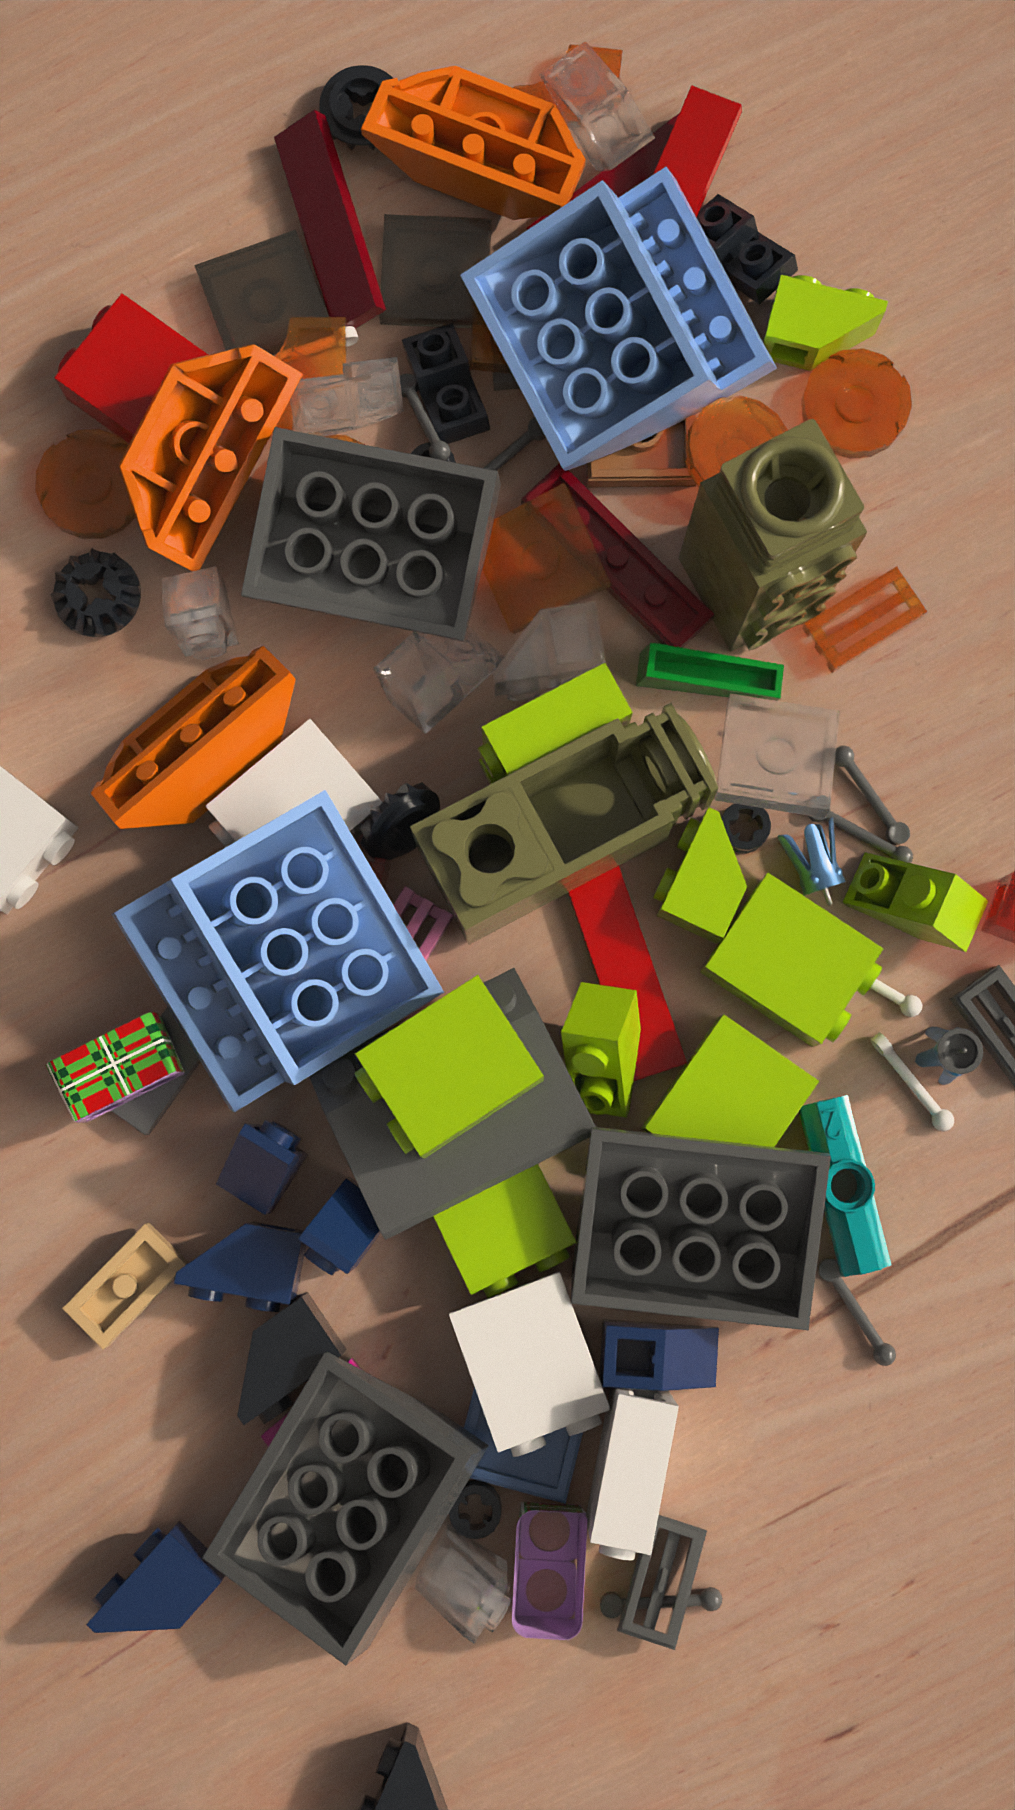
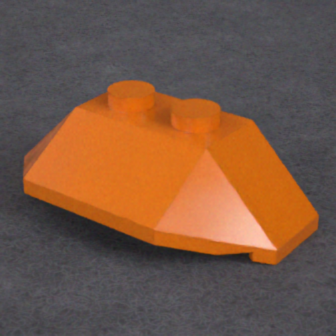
M455 65L421 72L400 81L397 78L382 81L361 127L362 135L413 181L512 220L548 216L569 203L586 162L555 104Z
M255 344L173 363L169 366L118 465L145 545L148 548L198 574L266 446L274 427H276L303 376L302 373Z
M264 646L252 650L249 656L235 657L206 669L121 741L106 766L103 779L95 784L91 795L120 829L194 823L208 811L206 805L280 744L296 679Z

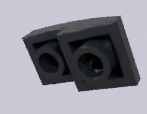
M719 194L700 209L697 220L732 285L759 305L776 291L781 275L791 277L798 271L795 254L759 233L754 215Z
M453 323L402 339L403 348L412 375H414L423 406L439 439L450 444L489 431L488 415L472 379L468 358Z

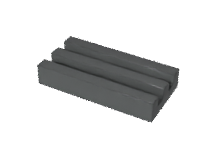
M997 965L988 970L982 977L970 983L964 990L952 996L950 1000L1015 1087V1059L971 1001L972 998H977L1015 1050V1026L986 989L994 984L1015 1012V985L1000 965Z
M658 1515L653 1547L659 1528L669 1532L643 1626L633 1623L651 1555L638 1553L617 1631L675 1650L707 1530ZM683 1535L691 1538L666 1633L655 1630L679 1539Z

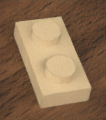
M146 1223L62 1309L104 1350L175 1279L176 1272L189 1262L150 1223Z

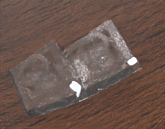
M397 357L343 363V374L300 379L290 398L295 431L325 437L369 426L404 412Z

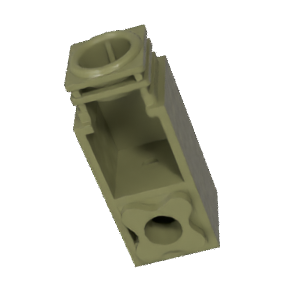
M809 419L723 463L720 473L700 482L679 554V560L701 600L714 613L713 621L730 652L745 644L748 650L756 649L783 632L807 623L822 614L827 609L824 603L836 594L834 588L837 583L847 576L845 570L848 565L857 559L856 551L867 534V530L859 518L864 510V504L814 419Z
M670 703L663 707L660 715L655 716L652 712L645 716L643 724L639 726L636 722H633L623 727L619 718L423 819L410 826L418 851L468 945L569 893V891L665 842L672 826L676 825L678 817L683 816L686 820L693 816L697 807H700L702 811L710 807L719 788L714 771L701 743L691 727L677 714L674 706Z

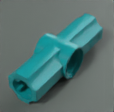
M848 1095L803 1105L799 1110V1116L808 1151L829 1153L831 1155L824 1213L840 1276L862 1275L892 1266L874 1199L875 1179L865 1164ZM842 1169L849 1170L857 1181L855 1194L845 1202L839 1201L831 1190L833 1176Z

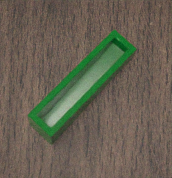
M650 642L639 655L636 686L775 703L781 699L784 665Z

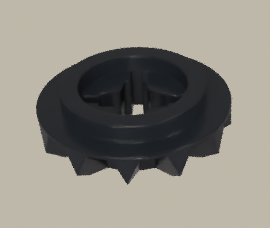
M357 65L345 68L331 77L322 90L319 109L320 113L326 116L333 140L339 139L345 142L351 151L355 146H368L374 151L375 146L361 132L366 116L361 114L353 118V105L350 100L354 103L357 102L361 106H365L369 102L373 103L382 81L393 79L391 75L373 66Z
M91 548L89 553L80 556H70L68 564L61 571L55 572L54 590L50 595L58 617L67 627L84 636L103 637L120 631L133 619L139 608L141 588L133 568L115 552L106 553ZM104 577L102 586L115 601L107 598L105 600L95 598L91 605L88 604L86 606L88 597L78 584L94 586L99 579Z
M423 782L413 786L405 783L400 786L395 794L386 793L384 801L379 806L371 807L372 817L360 827L363 833L360 842L361 846L373 859L378 861L392 860L411 852L417 846L410 826L440 811L438 795Z

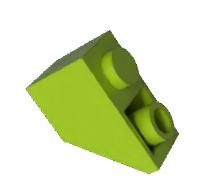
M781 275L772 302L763 343L775 363L812 371L875 335L885 314L888 301L875 298L873 294L863 289L850 288L842 290L825 286L810 276L797 275L789 277Z
M708 807L701 821L690 817L677 845V848L686 852L678 871L667 867L653 898L663 902L657 917L718 944L728 930L747 885L720 813Z
M867 852L864 853L843 900V903L848 907L920 940L967 952L989 902L954 873Z
M581 982L561 1030L566 1069L589 1113L596 1115L608 1114L625 1118L628 1116L641 1032L637 990Z

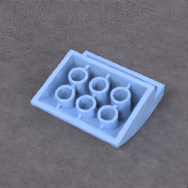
M664 167L619 198L603 180L460 275L561 467L565 471L612 454L674 426L777 369L678 182L667 167Z
M326 790L112 913L113 918L223 1100L233 1112L238 1111L283 1082L296 1085L444 993Z

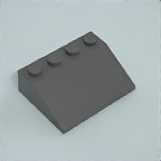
M274 427L241 596L464 642L491 536L501 486L498 471Z
M515 968L484 982V985L544 1075V1081L425 1159L420 1157L416 1149L407 1154L403 1152L386 1123L396 1117L383 1098L375 1103L370 1100L354 1074L363 1068L355 1053L397 1026L365 1041L309 1076L324 1114L385 1240L590 1138L591 1127H596Z
M591 1127L576 1233L577 1243H575L571 1276V1304L809 1331L831 1155L829 1153Z
M329 1352L324 1353L204 1554L203 1559L346 1666L370 1647L489 1445L440 1411Z

